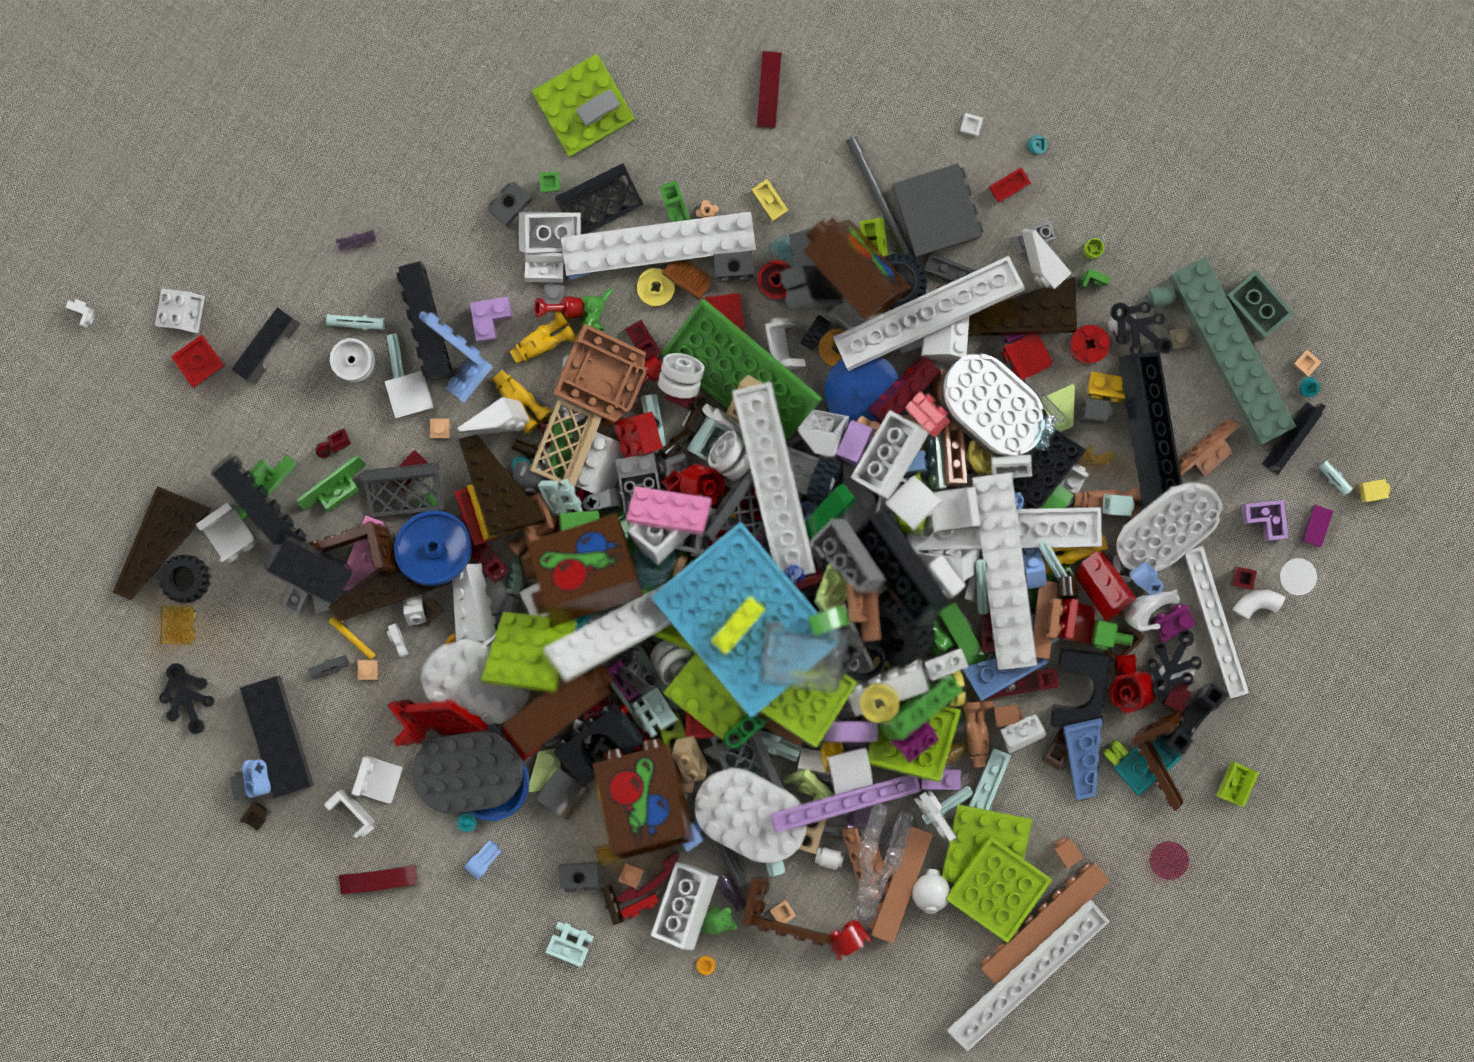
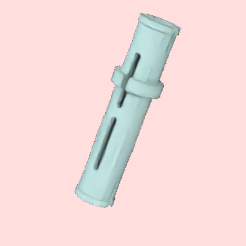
M327 314L326 326L362 328V330H384L385 318H370L368 315L355 317Z

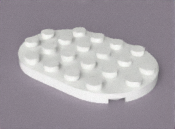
M980 354L967 355L951 366L944 381V397L947 407L954 418L983 444L998 454L1016 456L1031 450L1039 442L1045 427V420H1043L1042 414L1043 406L1034 391L1003 363L992 356Z
M1188 483L1170 488L1169 491L1160 496L1123 527L1116 544L1117 554L1123 565L1132 571L1146 561L1153 569L1160 571L1183 557L1208 537L1217 527L1220 521L1219 515L1222 511V503L1217 493L1211 487L1200 483Z
M457 640V643L445 644L439 647L425 662L421 675L424 692L430 701L454 700L457 702L456 704L467 708L470 713L479 716L488 725L506 722L520 712L529 699L531 689L483 683L481 677L491 648L472 640Z
M728 768L727 770L715 772L699 787L695 799V815L701 829L713 840L749 859L762 863L784 860L796 852L806 834L807 824L778 833L774 832L770 813L798 806L801 803L790 792L748 770Z

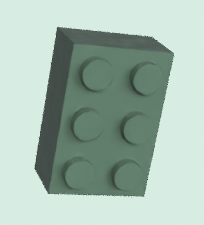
M1257 270L1249 274L1226 295L1234 311L1261 341L1294 314Z

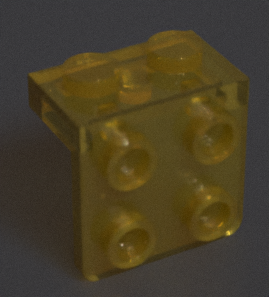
M161 606L160 644H193L196 638V631L193 629L196 611L193 610V606Z

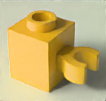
M831 741L822 743L820 754L825 772L831 771L827 757L844 753L842 742Z

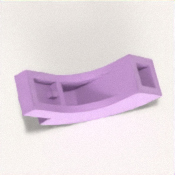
M833 721L821 741H878V723L872 721Z

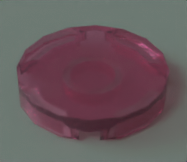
M1163 841L1157 844L1150 855V866L1153 872L1167 880L1182 876L1189 864L1185 848L1173 841Z

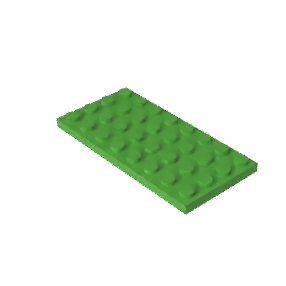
M704 298L661 353L664 357L672 353H682L701 361L704 365V373L700 380V387L727 410L734 397L732 391L737 390L739 383L747 375L762 383L771 382L785 441L790 439L822 399Z

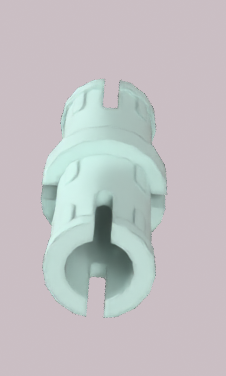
M1328 460L1319 465L1318 469L1329 479L1328 482L1334 484L1343 496L1353 489L1342 477L1343 474L1340 471L1338 472Z

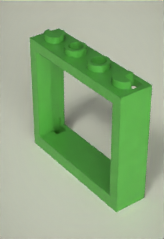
M952 675L935 679L929 683V691L909 698L899 706L897 714L891 720L878 723V728L887 740L903 739L961 694L963 690ZM937 683L938 686L933 688L932 685Z

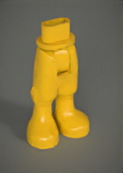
M561 311L554 312V319L549 324L538 326L537 330L530 333L519 344L517 343L515 348L510 350L517 364L523 360L528 361V359L547 351H552L561 342H575L576 335ZM568 325L558 334L550 336L552 332Z
M501 370L492 378L496 385L495 388L499 390L502 397L521 402L530 419L522 429L526 435L535 430L539 423L526 411L525 406L534 413L540 422H544L552 414L553 410L550 407H541L536 402L533 394L528 392L511 375H507L504 370Z
M1102 535V546L1051 547L1054 552L1065 551L1061 555H1056L1061 564H1074L1076 561L1090 557L1096 551L1100 552L1108 549L1105 535ZM1044 557L1043 562L1046 574H1051L1053 571Z

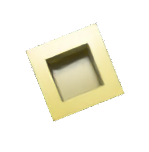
M1386 479L1358 484L1362 503L1389 498L1391 490L1389 483H1386Z

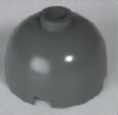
M528 461L515 464L513 479L527 496L541 493L538 487L541 481H550V479L529 471L532 464H527ZM537 463V469L541 471L549 469L546 464Z

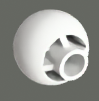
M928 869L924 871L923 876L916 880L912 896L915 904L924 910L925 913L935 914L948 904L949 901L946 898L951 889L948 882L940 876V871Z

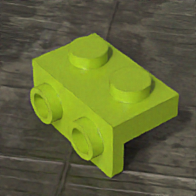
M1231 760L1216 796L1244 808L1257 781L1259 772Z

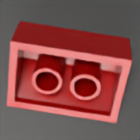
M1098 551L1093 553L1081 563L1075 574L1076 579L1106 622L1136 600V597L1106 553Z

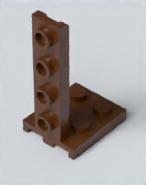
M374 522L358 526L359 529L344 530L338 536L329 535L324 537L325 540L308 542V544L323 552H328L367 539L368 546L372 551L371 561L376 569L389 572L399 570L389 526L382 527V524L375 525Z
M1180 710L1140 728V732H1137L1135 737L1131 739L1134 746L1138 745L1137 749L1140 755L1145 757L1148 770L1155 775L1157 786L1160 790H1163L1166 795L1167 804L1174 811L1180 808L1184 800L1152 742L1159 738L1158 735L1162 733L1167 735L1176 730L1175 727L1180 725L1179 722L1183 718Z
M767 877L752 878L742 924L757 926V930L763 932L773 930L779 936L787 937V934L793 935L794 939L799 941H805V939L813 940L812 944L824 946V943H830L831 936L827 933L760 917L761 913L765 910L766 902L763 901L765 894H768L770 883H768Z

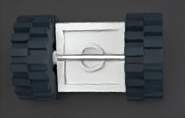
M787 447L797 492L806 495L807 501L821 505L837 488L842 475L843 463L830 457H821L819 459Z

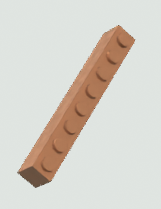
M1085 863L1079 869L1081 872L1076 877L1074 875L1065 882L1066 886L1062 890L1060 888L1051 895L1052 899L1048 903L1043 902L1037 908L1038 912L1034 916L1029 915L1023 921L1024 925L1017 929L1008 943L1001 941L995 947L996 951L991 956L987 954L980 961L982 963L980 968L995 984L1001 982L1011 970L1015 969L1110 881L1095 863Z

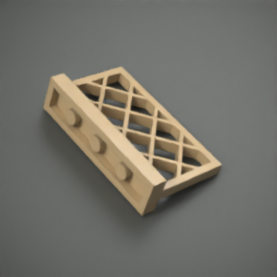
M557 399L529 471L552 481L557 480L559 484H561L563 479H568L569 483L575 487L602 417ZM561 405L568 409L570 416L560 418L558 411ZM582 414L587 418L584 425L578 427L574 416ZM571 418L575 428L566 432L562 421ZM559 423L563 433L554 437L551 428L554 424ZM576 430L579 437L578 441L571 444L567 434ZM564 435L568 446L559 449L555 439ZM552 440L556 451L547 454L544 449L545 443ZM569 448L572 454L571 459L564 462L560 451ZM557 453L561 464L552 467L548 456ZM545 458L549 469L541 471L536 466L539 460ZM562 466L565 472L563 479L557 478L553 469Z

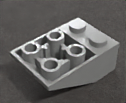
M655 453L615 460L625 517H627L635 486L661 490Z

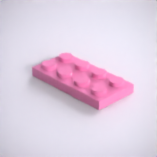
M635 486L626 521L630 524L703 535L711 506V498Z

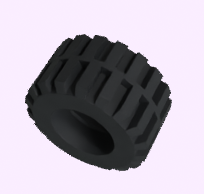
M177 555L176 557L169 558V561H165V566L160 568L161 576H158V580H161L159 587L163 588L162 593L167 595L168 599L179 603L195 602L197 599H201L204 593H207V587L211 584L209 582L211 574H208L209 568L204 565V561L191 555ZM183 567L189 568L194 574V583L188 590H181L175 581L177 572Z

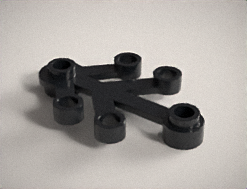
M1119 302L1112 306L1111 317L1117 321L1118 326L1116 342L1121 345L1129 342L1125 322H1127L1131 327L1133 344L1130 347L1131 354H1136L1134 351L1135 347L1139 348L1137 353H1143L1140 333L1155 345L1157 352L1166 354L1172 348L1171 341L1167 338H1159L1145 327V325L1163 324L1165 316L1162 313H1155L1150 317L1135 319L1130 315L1138 312L1149 313L1151 305L1148 302H1140L1139 305L1129 307L1125 303ZM1144 304H1146L1147 306L1145 311H1143L1142 306ZM1118 309L1122 311L1120 315L1117 314ZM1160 315L1161 320L1157 322L1156 318ZM1121 336L1125 337L1123 342L1120 341ZM1161 342L1164 343V346H1163L1162 349H1160V343H1161Z
M1190 630L1179 632V645L1171 661L1166 653V645L1164 643H1157L1155 645V653L1160 656L1165 669L1161 677L1157 660L1151 658L1146 662L1147 669L1151 671L1154 678L1153 693L1155 695L1166 696L1170 693L1171 688L1181 684L1191 685L1194 682L1193 675L1190 672H1185L1181 677L1171 679L1175 673L1189 668L1199 669L1202 666L1201 658L1198 656H1193L1190 660L1179 663L1186 648L1194 642V636ZM1185 638H1189V639H1190V640L1187 641V642H1184V641H1183ZM1160 647L1164 648V650L1158 651L1157 649ZM1194 661H1199L1197 665L1193 664ZM1151 663L1156 664L1154 667L1149 666ZM1186 677L1191 678L1189 681L1184 680ZM1160 686H1164V687H1165V688L1162 689V690H1159V689H1158Z
M173 663L167 668L166 675L169 680L164 692L160 694L159 700L162 703L171 702V692L176 684L179 691L166 717L169 721H176L179 718L178 711L183 702L190 718L188 724L189 731L192 734H200L205 729V723L198 718L191 698L201 702L205 707L213 706L215 699L213 696H205L186 688L184 681L195 684L198 689L206 688L208 681L205 678H197L186 673L185 667L182 664ZM175 669H178L180 672L178 676L174 675ZM199 680L204 681L203 687L198 685ZM164 694L169 696L168 701L163 700ZM206 698H210V699H211V704H210V705H207V704H206V702H205ZM171 712H174L176 714V717L174 719L170 718ZM195 723L201 725L199 730L195 729Z

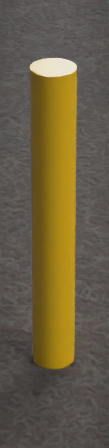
M334 616L329 620V623L370 660L376 656L371 649Z

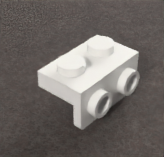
M525 253V282L563 283V253Z

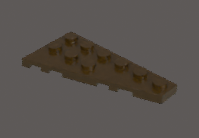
M1075 277L1064 280L1055 289L1043 287L996 303L970 315L968 336L1075 333L1077 331Z
M477 434L458 439L489 537L546 523L544 516Z
M157 486L113 593L132 600L197 526L196 524L212 508Z
M399 566V570L394 572L377 569L337 599L334 605L331 604L328 607L341 623L451 584L452 581L438 586H424L407 578Z

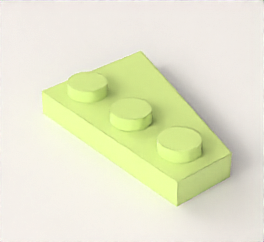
M808 769L788 774L783 779V782L786 784L791 782L797 786V791L802 795L805 793L813 797V801L835 795L826 784L822 783Z

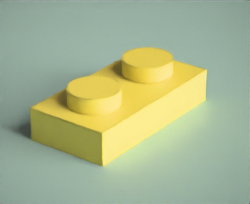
M768 179L751 189L772 222L789 211Z

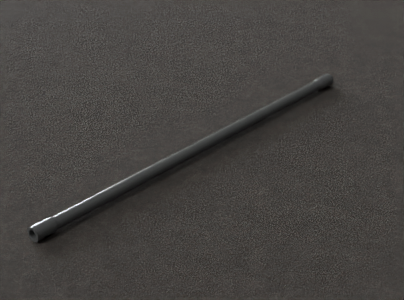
M857 137L849 138L846 140V143L862 171L901 254L913 257L863 154V149ZM926 285L927 290L924 295L931 292L928 285Z

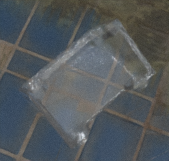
M781 622L767 623L760 679L763 682L825 692H835L838 690L846 633L832 630L826 634L825 638L786 633L787 629Z

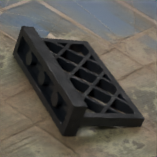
M624 163L555 196L562 212H566L563 205L569 202L578 204L576 212H578L580 205L591 209L587 220L580 218L586 221L585 229L581 231V234H585L643 205ZM624 175L628 181L626 190L615 187L617 179ZM604 185L612 187L609 198L598 195L600 187ZM614 188L625 192L622 203L611 200ZM627 193L635 195L638 203L633 206L624 204ZM590 194L595 196L592 207L581 204L584 195ZM597 197L608 200L605 211L594 208ZM580 198L579 203L575 202L574 200ZM610 201L621 205L617 214L613 215L607 212ZM623 206L628 207L627 209L621 211ZM593 210L604 213L602 220L598 223L589 221ZM588 223L594 224L587 228Z
M1306 402L1293 420L1296 427L1281 436L1262 462V465L1275 475H1279L1322 416L1326 406L1322 403L1312 406Z

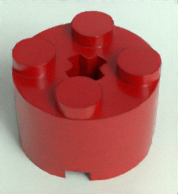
M780 260L770 261L758 273V289L768 300L782 301L786 299L787 289L783 287L782 282L774 285V282L771 281L775 280V277H779L781 281V272L792 269L786 262Z
M1085 325L1072 334L1069 340L1071 357L1082 365L1098 363L1107 355L1110 347V339L1106 332L1095 325ZM1089 341L1092 342V345H1091V346H1092L1093 348L1087 349V348H1086L1087 344H1086L1085 342H1087V343H1088Z
M694 464L681 472V494L711 498V506L718 501L716 499L719 494H723L725 487L724 477L716 469L702 464Z
M1133 671L1120 675L1114 679L1113 685L1110 686V699L1115 707H1119L1122 712L1132 713L1148 707L1155 701L1151 676L1147 673Z
M853 919L844 925L845 929L839 932V930H836L829 934L831 941L828 944L839 961L842 960L841 955L844 954L846 957L864 946V940H867V942L871 941L860 921L856 922Z

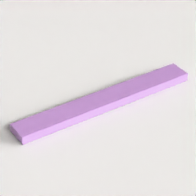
M902 775L874 783L870 786L770 813L774 832L778 833L921 791L918 777Z

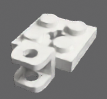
M928 789L929 796L924 792L919 796L921 801L917 797L914 800L926 818L931 820L942 837L946 835L948 840L952 841L956 836L939 812L943 807L931 789Z

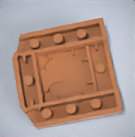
M583 324L555 385L553 395L614 423L632 408L646 376V367H644L645 352L587 324Z

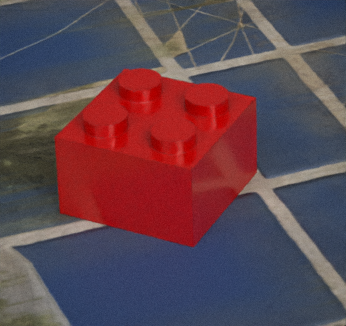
M653 411L633 415L614 422L615 433L618 435L620 450L624 458L647 454L663 448Z

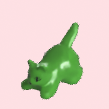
M614 288L608 289L602 297L591 295L581 298L584 303V317L581 320L580 329L583 324H587L599 331H605L599 320L605 302L613 293Z
M940 615L934 620L935 626L933 630H935V637L932 646L929 647L931 653L935 655H941L945 651L957 646L952 635L940 626Z
M718 906L709 908L700 932L704 931L706 934L714 936L725 933L727 930H737L738 927L731 917V909L726 907L720 910Z

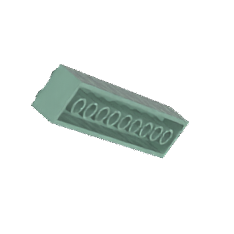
M1206 257L1171 274L1168 279L1257 446L1295 428L1296 425Z

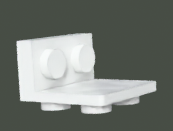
M162 289L155 326L198 334L205 296L187 291Z
M1036 714L1026 717L1015 724L1008 725L1001 730L1009 753L1041 740L1046 736L1045 730Z
M364 756L352 794L357 796L364 795L391 804L403 767L370 756Z

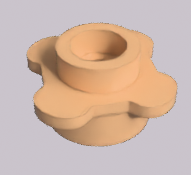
M703 200L700 209L696 211V215L702 218L714 217L715 213L718 212V206L711 205L708 200Z

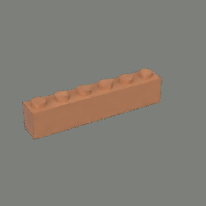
M941 369V373L931 382L932 396L937 400L935 404L938 407L940 405L943 407L941 385L948 371ZM951 420L942 430L947 488H957L967 483L963 430Z
M910 825L909 829L905 828L902 839H904L903 846L898 847L895 855L898 858L896 865L892 864L889 871L890 881L885 883L882 893L885 895L883 900H879L876 906L877 917L876 919L872 918L869 926L871 936L894 943L933 836L931 832Z

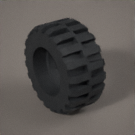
M885 590L880 593L878 597L880 640L876 641L884 649L885 662L888 661V664H897V666L909 665L932 646L935 637V630H933L935 626L934 621L930 625L914 628L890 592ZM891 620L899 626L903 635L894 628ZM859 622L860 630H862L861 622ZM870 648L875 656H879L880 660H882V655L877 650Z

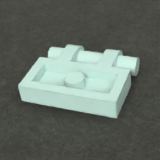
M568 479L561 481L562 486L559 485L557 480L541 481L539 483V490L552 516L560 515V513H570L571 509H574L575 512H582L581 501L579 497H576L574 493L575 488L573 484L569 483Z
M658 687L641 697L645 703L643 706H640L638 702L631 705L635 711L634 715L640 719L643 724L642 728L645 733L648 732L651 738L657 735L654 729L655 726L658 725L663 731L678 721V718ZM648 711H650L654 718L651 721L646 716Z
M558 922L555 929L562 931L561 936L553 934L546 953L582 967L589 948L582 946L583 941L591 943L594 936L588 934V931L583 929L580 931L571 927V924ZM570 934L577 937V943L567 940V935Z

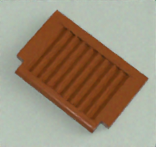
M687 259L671 261L662 272V275L698 300L701 299L713 283L710 281L712 279L710 275Z

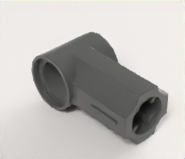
M504 594L499 612L495 616L497 624H494L496 631L503 612L516 613L520 598Z

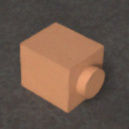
M1017 704L993 707L996 727L1015 724L1022 719V710L1018 708Z
M1069 837L1058 839L1055 842L1056 845L1052 847L1067 869L1083 859V856Z
M626 861L619 882L637 888L644 868Z

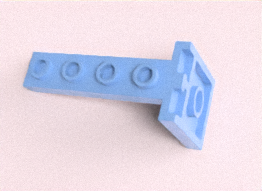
M422 311L419 315L422 321L469 357L460 366L458 373L449 380L446 387L448 391L465 403L493 366L479 356L481 352L474 346L470 348L466 346L467 341L459 334L456 337L451 334L454 330L444 323L441 326L438 323L440 319L430 312L428 315Z

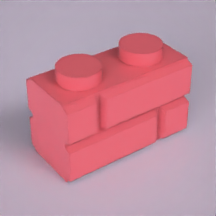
M919 392L907 404L905 409L930 435L937 437L943 428L951 422L947 417L949 413L941 405L938 407L935 404L937 400L930 393L926 395Z

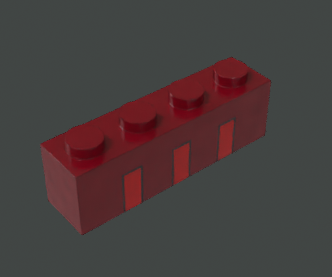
M920 356L867 410L882 424L889 410L899 415L907 404L919 392H922L941 371L929 358Z

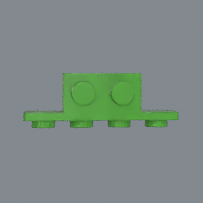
M286 455L273 468L261 459L251 469V472L256 477L255 482L259 486L262 484L269 492V496L280 485L281 481L292 472L296 463L291 457ZM241 507L236 510L244 521L249 518Z
M358 455L350 458L324 480L319 481L313 488L303 493L296 502L304 510H307L320 500L325 509L331 512L360 490L351 476L365 467V462Z

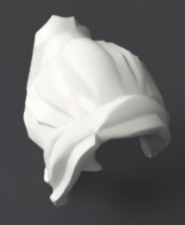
M1177 590L1137 597L1134 602L1123 609L1125 612L1124 618L1128 625L1138 631L1159 629L1160 625L1158 623L1148 624L1150 615L1165 604H1178L1179 596L1177 595Z

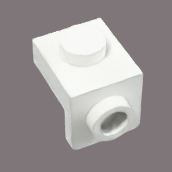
M75 299L72 302L68 300L66 308L83 314L79 325L88 328L94 321L95 314L93 313L95 310L85 307L86 303Z
M421 594L403 600L404 616L408 626L418 625L427 621Z

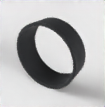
M876 640L862 641L864 648L875 649L882 655L880 664L874 670L867 673H856L849 669L848 672L854 678L869 680L882 672L885 666V654L882 645Z

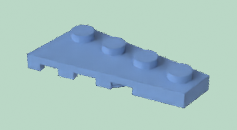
M1036 657V666L998 670L997 658L970 665L962 669L979 700L983 701L1048 662L1046 659Z
M1101 718L1063 727L1074 794L1077 800L1096 796L1097 762H1099L1098 751L1101 742L1100 728L1102 727Z

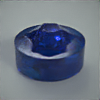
M789 564L784 570V574L793 584L800 583L804 578V570L798 564Z

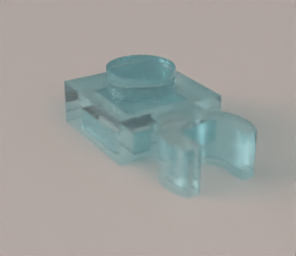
M784 233L769 246L780 261L786 258L787 264L793 268L791 260L794 259V254L789 246V238Z
M1048 415L1043 419L1045 420V427L1039 442L1035 445V448L1043 451L1044 447L1048 448L1050 443L1049 437L1056 430V417Z

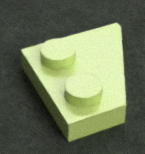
M1074 384L1039 399L1052 429L1055 428L1061 432L1073 426Z
M831 563L827 566L814 601L821 613L839 607L848 598L847 582L842 574L831 566Z
M556 748L538 752L529 782V792L542 790L558 767L562 769L559 758L554 754Z

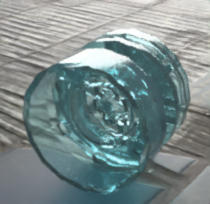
M637 547L633 563L642 589L652 591L669 581L675 562L673 551L657 565Z

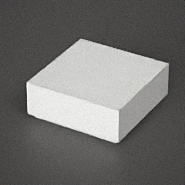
M965 113L960 133L978 137L983 118Z

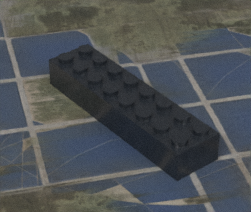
M1160 352L1136 353L1118 358L1142 496L1141 501L1144 509L1169 491L1170 488L1182 485Z

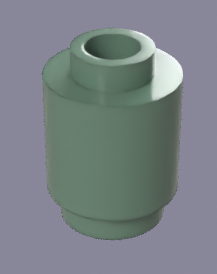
M1165 286L1150 289L1149 294H1146V300L1152 308L1171 305L1173 302H1176L1174 288Z

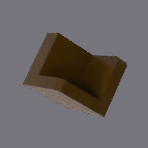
M431 596L423 604L427 619L424 623L426 626H429L444 611Z
M257 801L252 802L240 822L242 824L247 823L258 831L271 814V811Z

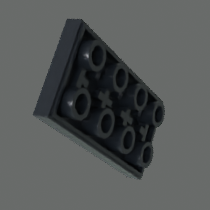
M1054 428L1031 457L1032 477H1018L1013 480L1014 493H1021L1025 502L1035 509H1041L1086 450Z

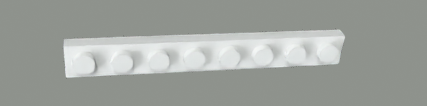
M1200 546L1191 549L1184 556L1229 699L1248 694V688L1204 548Z

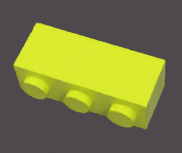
M750 596L711 642L727 655L765 612V608Z

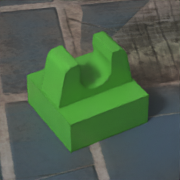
M558 171L539 173L541 193L560 191Z

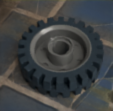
M890 254L884 257L911 287L889 308L890 310L924 295L927 290L928 279L926 278V271H924V267L919 261L906 254Z

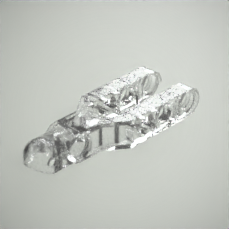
M876 803L872 808L858 854L862 875L857 889L858 896L854 912L862 920L871 919L875 915L886 880L899 870L913 823L912 813L901 811L898 814L883 866L880 870L873 871L872 864L879 844L878 838L881 828L885 824L883 821L886 815V805H881L880 803Z

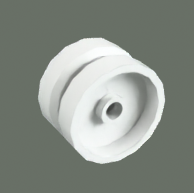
M347 338L341 340L333 347L330 353L332 370L337 376L348 382L357 383L364 381L375 369L376 359L374 352L367 344L358 339ZM353 357H354V358H355V362H354V363H349L351 360H353Z
M682 353L666 355L663 358L662 371L658 379L659 388L666 394L674 397H695L699 393L700 380L704 373L702 362L695 357Z
M733 430L725 432L718 438L708 456L709 465L722 472L730 480L739 479L750 468L744 439Z
M664 640L653 649L651 663L664 684L669 685L695 653Z

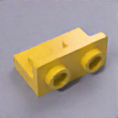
M1090 372L1087 395H1091V399L1103 400L1104 397L1110 398V402L1122 403V401H1125L1122 377Z

